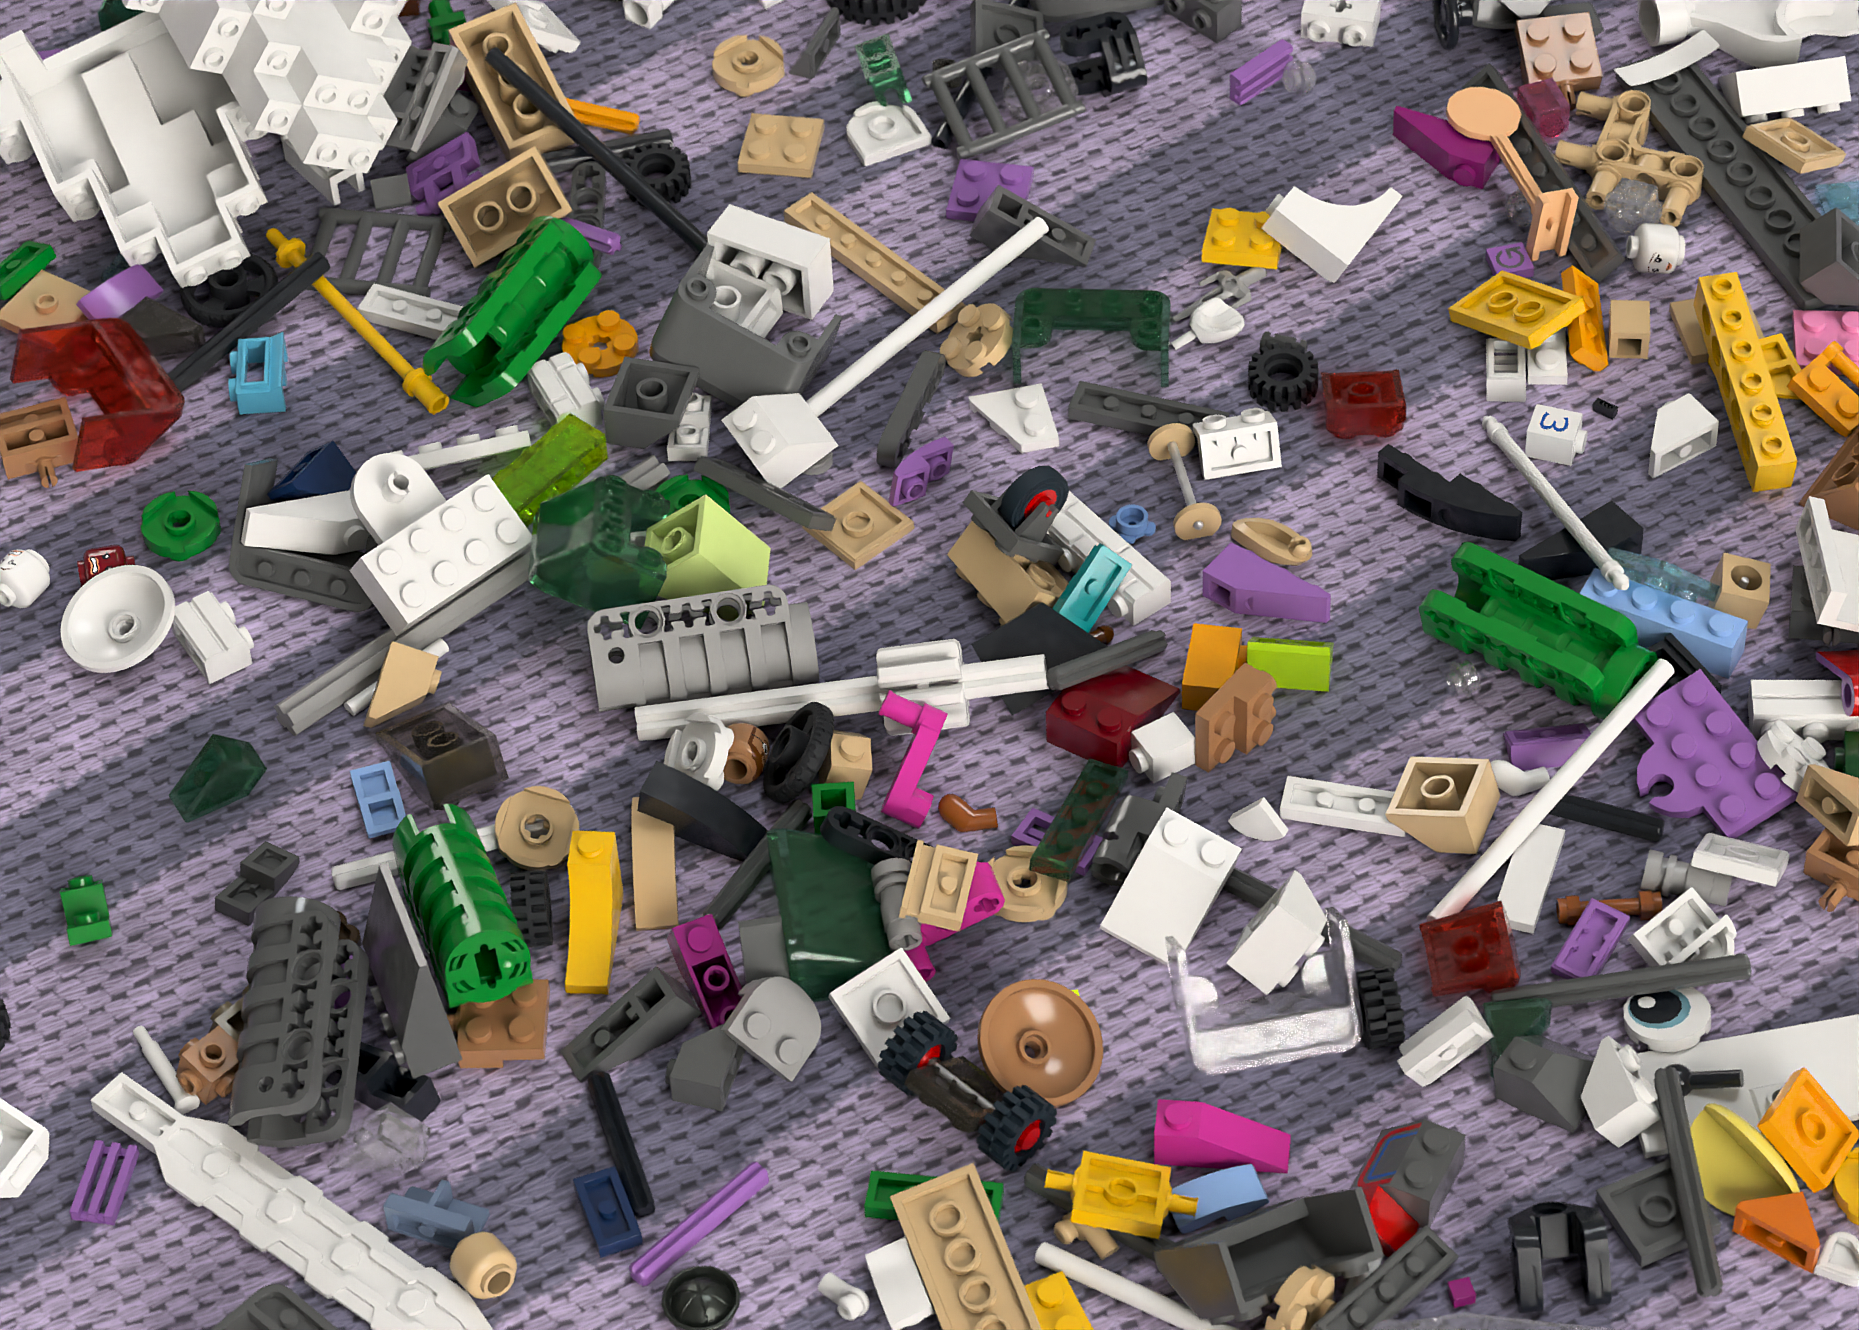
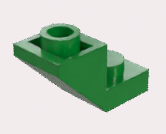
M85 875L67 880L68 887L61 888L60 894L67 921L66 930L70 946L112 937L113 931L103 879L93 881L92 875Z

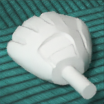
M1211 298L1198 306L1191 314L1189 325L1192 329L1171 342L1175 350H1178L1195 338H1198L1201 343H1217L1228 340L1242 331L1245 325L1244 318L1238 311L1225 304L1220 298Z

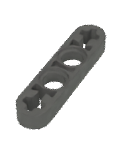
M584 162L574 168L570 195V206L573 212L569 214V218L604 229L607 180L605 169L598 163ZM587 177H593L592 188L586 187L585 181ZM585 202H593L597 204L595 207L590 209H582L579 207L581 204ZM592 249L594 256L593 264L598 269L602 260V252Z
M927 350L922 352L879 440L876 455L878 465L896 469L902 462L912 441L909 438L912 430L918 429L925 414L922 410L926 403L931 402L944 375L946 365L944 354Z

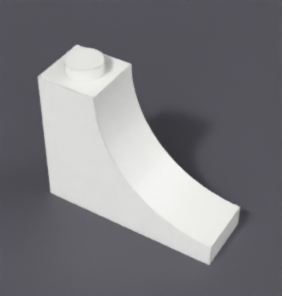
M1294 186L1285 198L1278 194L1267 207L1265 212L1270 217L1261 229L1326 280L1335 283L1399 202L1402 195L1390 187L1382 196L1371 202L1346 206L1318 200Z

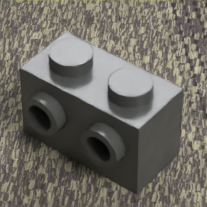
M1164 0L1165 12L1215 43L1220 42L1242 26V0Z

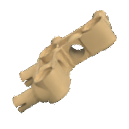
M1637 90L1625 91L1618 96H1614L1612 99L1581 91L1577 100L1576 115L1606 121L1597 144H1593L1590 147L1559 140L1555 156L1561 164L1584 169L1592 177L1593 181L1586 195L1588 205L1595 210L1605 209L1613 189L1664 200L1659 213L1660 221L1665 225L1678 226L1686 207L1701 196L1704 168L1702 161L1697 157L1674 151L1666 153L1641 147L1647 139L1651 105L1649 96L1644 92Z

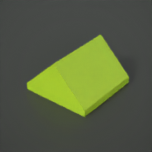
M1252 637L1247 644V664L1259 671L1269 673L1276 681L1277 688L1329 692L1334 643Z

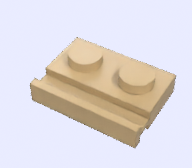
M918 840L899 917L905 919V916L908 915L918 918L920 923L960 932L978 854L938 844L934 848L923 845L924 841Z

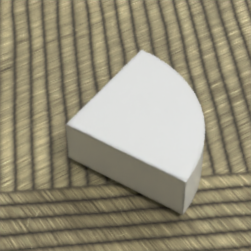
M1264 797L1233 813L1228 820L1243 835L1262 841L1281 839L1289 830Z

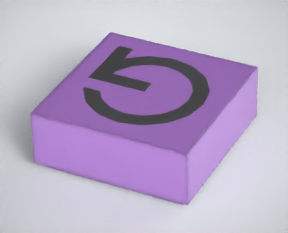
M1523 242L1486 249V260L1493 276L1502 270L1524 278L1534 276V266Z

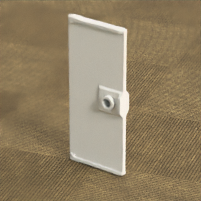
M1859 1014L1699 1042L1691 1048L1677 1052H1657L1653 1050L1637 1053L1643 1064L1639 1071L1642 1077L1652 1085L1654 1090L1655 1071L1659 1068H1665L1670 1064H1682L1689 1068L1691 1072L1742 1069L1744 1075L1743 1087L1692 1089L1688 1095L1684 1096L1690 1127L1707 1104L1715 1103L1738 1114L1766 1138L1757 1127L1758 1123L1791 1074L1804 1067L1850 1121L1859 1120ZM1656 1099L1654 1103L1660 1114L1658 1099ZM1659 1119L1638 1134L1645 1158L1669 1154L1662 1119Z

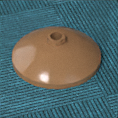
M1043 979L1018 981L996 994L982 1013L977 1035L979 1055L988 1076L1003 1093L1007 1091L1012 1093L1013 1087L1026 1085L1056 1108L1069 1104L1079 1098L1096 1080L1103 1059L1102 1034L1091 1009L1077 994L1065 986ZM1025 1046L1033 1049L1035 1058H1031L1025 1053Z

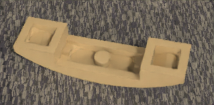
M632 797V864L636 931L670 929L679 926L675 826L637 811L639 797Z

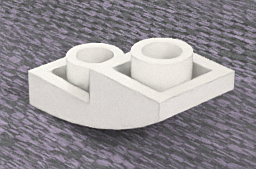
M692 393L680 426L669 433L667 445L668 461H697L698 457H708L712 406L711 395Z
M906 1236L865 1255L875 1288L892 1330H900L906 1326L916 1325L924 1318L935 1314Z

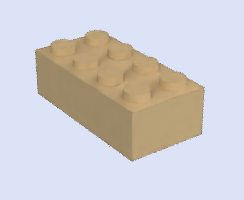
M516 2L448 30L450 45L458 48L468 60L464 70V78L478 105L481 106L480 109L507 162L534 146L541 153H546L575 144L571 138L485 61L487 53L492 48L498 47L574 116Z

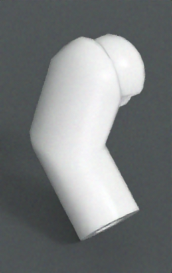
M1504 760L1490 762L1498 788L1512 796H1519L1542 789L1550 780L1545 767L1524 772Z
M832 1272L827 1273L820 1281L818 1291L839 1305L837 1309L843 1318L854 1320L867 1312L869 1299L861 1289L850 1286Z

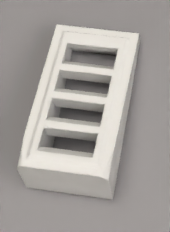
M1499 338L1486 339L1487 401H1526L1525 347ZM1494 352L1517 353V355L1494 356ZM1494 364H1518V365H1494Z

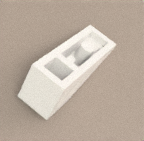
M349 490L246 508L241 543L244 546L335 555L366 549L370 533L352 507Z

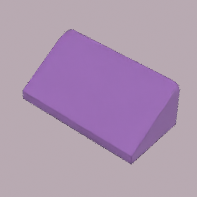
M1584 723L1505 731L1503 733L1509 761L1521 770L1563 766L1591 735Z

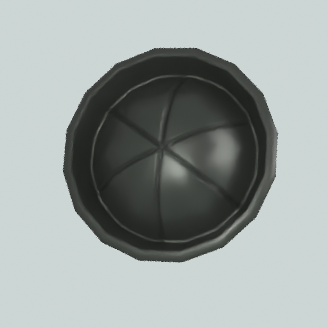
M694 1266L680 1271L669 1280L662 1293L661 1305L665 1316L678 1330H723L729 1326L739 1308L741 1293L736 1281L726 1271L713 1266Z

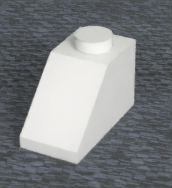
M1690 393L1675 401L1665 403L1657 411L1648 474L1653 479L1716 446L1719 421Z

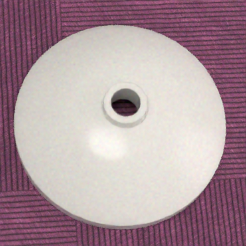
M123 565L96 575L75 593L65 609L60 630L65 651L76 664L92 672L111 673L134 666L153 653L168 634L175 614L173 592L160 574L145 566Z

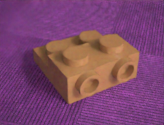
M1244 663L1195 713L1196 766L1209 773L1219 762L1221 764L1226 763L1231 758L1235 748L1247 755L1257 744L1262 746L1269 740L1273 731L1271 720L1276 716L1272 692L1277 688L1276 681L1269 673L1259 671Z

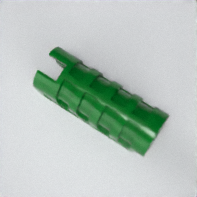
M540 216L530 222L518 237L516 246L506 252L499 261L496 271L486 277L479 286L477 295L466 302L459 311L457 320L451 322L423 357V369L427 376L434 374L446 358L455 369L465 375L449 398L473 407H480L506 395L520 383L602 277V273L593 264V252L585 237L575 227L556 217Z
M1471 542L1461 543L1451 558L1452 570L1458 574V586L1455 597L1432 589L1419 606V614L1425 634L1466 654L1476 651L1484 655L1487 664L1501 671H1507L1511 668L1519 672L1522 681L1536 688H1542L1546 685L1555 690L1557 698L1573 706L1579 705L1581 702L1591 707L1592 714L1602 720L1610 714L1658 660L1655 652L1639 645L1637 629L1634 623L1625 615Z
M446 803L443 804L448 823L437 824L419 832L412 814L406 815L394 832L393 852L401 886L411 916L449 1008L469 1002L485 1003L499 1000L511 994L519 987L532 984L533 977L530 967L531 956L529 948L517 926L515 916L507 903L494 868L486 855L477 829L465 810L456 805Z

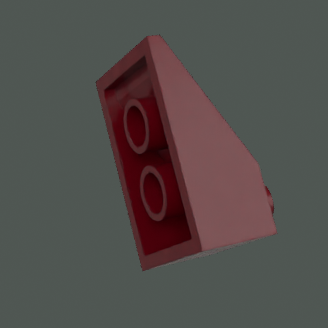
M1127 665L1062 690L1045 712L1046 741L1118 774L1129 760V751L1132 750L1131 732L1161 718L1180 694L1181 689Z

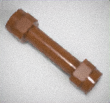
M1651 890L1638 891L1637 898L1597 900L1626 915H1639L1640 921L1651 920L1663 910L1661 893L1652 892ZM1579 895L1557 898L1556 912L1558 924L1576 925L1589 901H1580Z

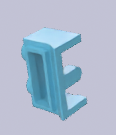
M283 332L273 337L238 339V350L230 352L231 372L236 374V378L229 379V397L231 402L237 401L239 414L286 411L282 386H287L284 362H288V353ZM265 362L264 381L247 382L248 363Z

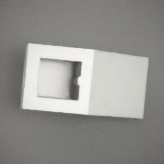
M1608 1035L1600 1042L1581 1099L1595 1130L1619 1148L1661 1119V1116L1654 1103L1658 1096L1652 1085L1642 1077L1639 1068L1643 1066L1641 1059L1631 1046L1625 1045L1622 1047Z

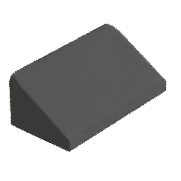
M833 7L818 25L790 69V74L808 79L816 76L841 35L838 8Z

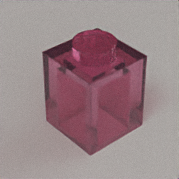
M1553 78L1518 86L1517 100L1543 138H1553L1568 131L1570 105Z

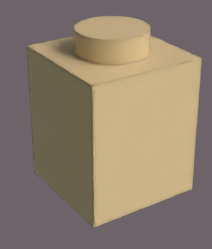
M1610 300L1608 323L1609 358L1648 359L1650 301Z

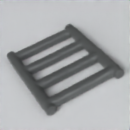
M1046 28L922 76V82L926 88H932L959 145L956 148L959 160L977 156L1071 119L1086 111L1082 101H1076L1048 44L1050 35ZM1032 48L1035 49L1062 105L1041 114L1014 58V55ZM999 61L1027 117V120L1010 127L1006 126L980 71L981 68ZM963 75L967 76L993 131L992 134L974 141L945 83Z
M320 208L319 220L322 222L309 257L315 252H320L323 256H326L337 223L357 225L340 277H325L340 293L366 296L372 285L378 284L430 298L431 290L428 285L445 233L451 232L452 229L447 219L339 208ZM373 226L394 228L376 281L355 280ZM409 230L430 231L413 285L391 283ZM312 285L306 289L309 291H317Z

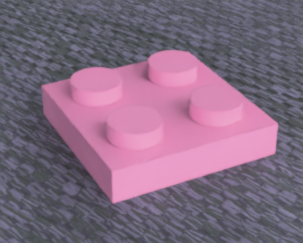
M1793 310L1794 356L1801 370L1819 356L1833 341L1840 344L1844 348L1843 353L1859 367V311ZM1832 364L1827 367L1835 375H1843Z

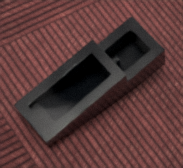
M658 761L655 762L639 793L637 811L676 826V837L732 859L744 862L768 832L763 825L730 799L693 777Z
M336 1041L332 1042L334 1047L336 1046ZM360 1042L354 1099L401 1126L415 1131L441 1102L431 1077L422 1075L413 1079L410 1069L399 1066L393 1053ZM342 1070L333 1071L326 1078V1082L332 1086L338 1084L342 1077Z

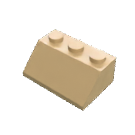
M536 146L438 202L440 209L475 269L514 247L518 237L533 219L540 216H552L561 219L573 212L558 181Z
M971 521L947 555L957 566L956 573L966 582L973 584L979 591L977 594L979 600L999 614V623L1003 626L1007 621L1041 602L1052 609L1069 584L1058 570L1048 562L1039 560L1037 563H1034L1023 556L1015 555L1010 557L1004 554L995 546L996 538L990 532L981 529Z

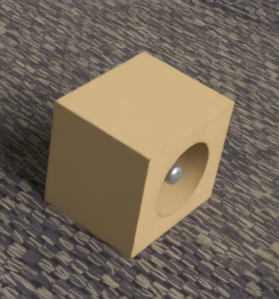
M1723 553L1710 579L1708 607L1747 620V628L1756 629L1769 605L1771 564Z

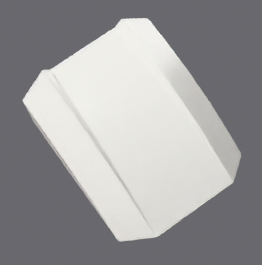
M711 258L706 278L714 284L716 298L710 309L765 338L783 314L781 291L778 287Z
M0 1098V1198H14L21 1195L47 1161L49 1154V1132L45 1127Z

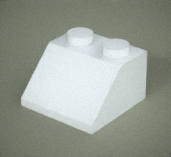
M799 393L752 396L722 419V422L765 480L779 488L787 485L839 446Z
M1296 870L1245 926L1227 961L1229 966L1266 995L1277 984L1285 987L1299 969L1295 963L1303 954L1311 958L1325 940L1321 932L1327 918L1304 878Z

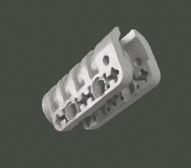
M762 585L603 609L595 612L588 622V643L599 712L819 683L818 659L808 603L788 604L786 594L775 585ZM769 600L771 607H775L773 615H767L766 610L761 608L762 601ZM746 602L750 603L749 611H752L753 614L750 619H746ZM723 606H731L738 612L739 617L734 621L725 622L718 617L717 610ZM706 608L710 609V625L708 626L705 625L706 617H703L702 613ZM682 613H689L690 618L694 619L692 627H685L684 621H680ZM669 614V623H671L672 627L668 632L664 631V615ZM650 618L657 623L658 628L653 633L643 634L636 629L635 625L640 619ZM626 620H629L628 638H624V629L621 624ZM602 625H609L610 631H613L611 639L603 640V636L600 633ZM620 656L623 658V661L613 663L610 661V658Z

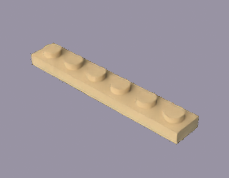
M812 192L784 210V220L787 224L830 238L831 256L912 316L945 290ZM960 302L929 328L936 334L940 333L958 320V315L965 307V304Z

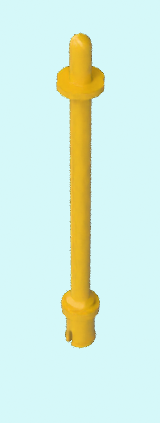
M277 228L267 230L266 238L277 249L276 262L282 268L292 266L296 268L306 260L304 256L306 244L300 238L288 240ZM321 276L312 284L334 309L404 379L402 387L410 397L415 396L432 415L444 410L448 406L449 397L432 382V376H427L423 368L414 369L324 276Z

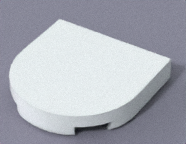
M883 100L870 102L856 109L854 116L846 127L848 142L864 166L932 144V136L913 109L906 105H903V108L887 105V101Z

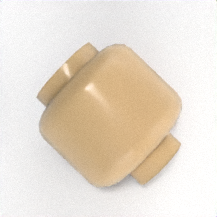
M478 1232L463 1238L451 1255L450 1270L453 1277L469 1294L477 1299L501 1296L507 1292L514 1282L517 1269L515 1256L492 1233Z

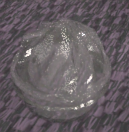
M1518 189L1507 198L1505 213L1514 224L1527 227L1531 225L1533 215L1531 214L1529 203L1521 190Z

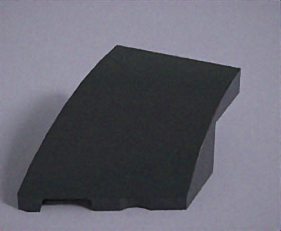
M1042 602L971 643L981 662L1044 654L1047 671L1049 668L1108 647ZM1049 688L1000 696L1013 716L1057 689L1052 690Z

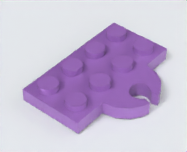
M1701 669L1650 700L1633 718L1634 724L1651 744V747L1642 755L1637 767V787L1640 797L1647 795L1651 787L1658 782H1666L1673 787L1669 795L1654 797L1649 802V807L1655 812L1671 818H1690L1704 813L1722 836L1735 839L1796 801L1798 792L1781 780L1784 774L1776 764L1770 769L1758 751V741Z

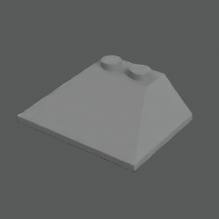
M433 43L430 51L410 45L383 96L398 120L385 144L386 147L412 152L419 150L454 97L457 88L464 80V70L468 60L458 48L451 45Z

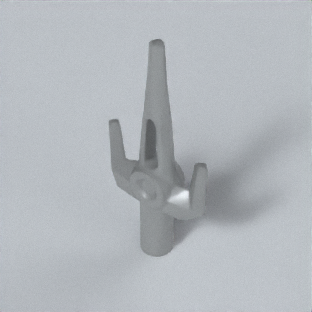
M1251 267L1237 276L1228 270H1222L1201 280L1198 283L1199 286L1216 280L1219 281L1220 285L1172 317L1173 322L1176 323L1190 316L1198 306L1211 298L1217 297L1223 301L1228 298H1239L1230 305L1233 309H1237L1252 300L1248 286L1266 277V269Z

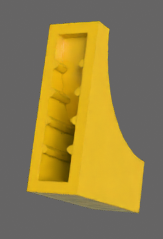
M573 830L567 861L570 891V931L565 991L566 993L608 995L624 895L615 832Z

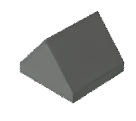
M407 173L370 180L376 211L412 205Z

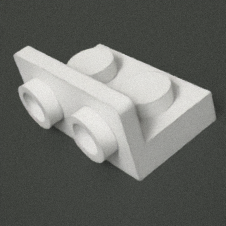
M1251 408L1242 411L1239 416L1226 418L1224 415H1210L1204 417L1202 422L1192 424L1193 432L1198 440L1201 473L1204 480L1282 467L1277 421L1269 411H1264L1261 408Z

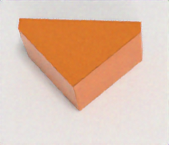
M1803 1192L1739 1202L1735 1209L1733 1232L1811 1274L1814 1272L1818 1262L1820 1241Z

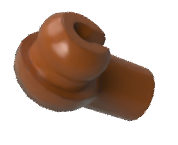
M955 794L944 795L938 804V811L941 817L959 832L998 828L995 807L974 810Z

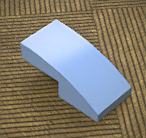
M386 761L350 770L352 784L368 839L395 832L399 823L406 816L400 791L397 788L391 762Z
M1252 1164L1213 1172L1172 1189V1194L1198 1198L1195 1217L1172 1212L1177 1227L1182 1234L1195 1231L1222 1216L1231 1221L1270 1203Z

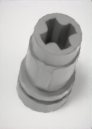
M1650 849L1640 891L1651 890L1655 892V890L1661 891V896L1668 897L1669 893L1681 896L1692 887L1706 904L1726 906L1733 876L1691 866L1692 859L1690 863L1677 860L1678 856L1670 854V857L1666 858L1663 857L1664 852Z
M902 858L886 859L876 864L871 870L875 898L881 903L880 910L884 931L887 934L890 948L896 951L901 947L904 951L914 949L923 940L921 923L918 922V918L908 915L905 916V919L899 917L912 865L910 861Z

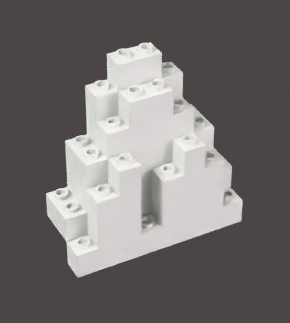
M122 0L125 8L158 13L190 69L222 74L253 129L287 135L304 164L368 173L379 150H383L398 122L383 96L412 43L398 20V16L407 0Z
M146 11L44 60L41 59L22 30L0 39V75L2 77V80H0V155L7 165L12 162L24 161L35 152L52 193L73 222L90 219L102 209L119 250L131 267L136 264H146L152 261L157 254L163 252L173 276L182 288L188 285L195 286L201 284L209 275L222 269H232L238 266L243 259L251 256L241 235L243 231L236 217L252 214L268 201L258 181L260 178L251 161L252 156L245 141L259 139L268 132L253 129L222 74L190 69L158 13Z

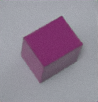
M1469 1277L1447 1282V1292L1454 1308L1476 1303V1293Z

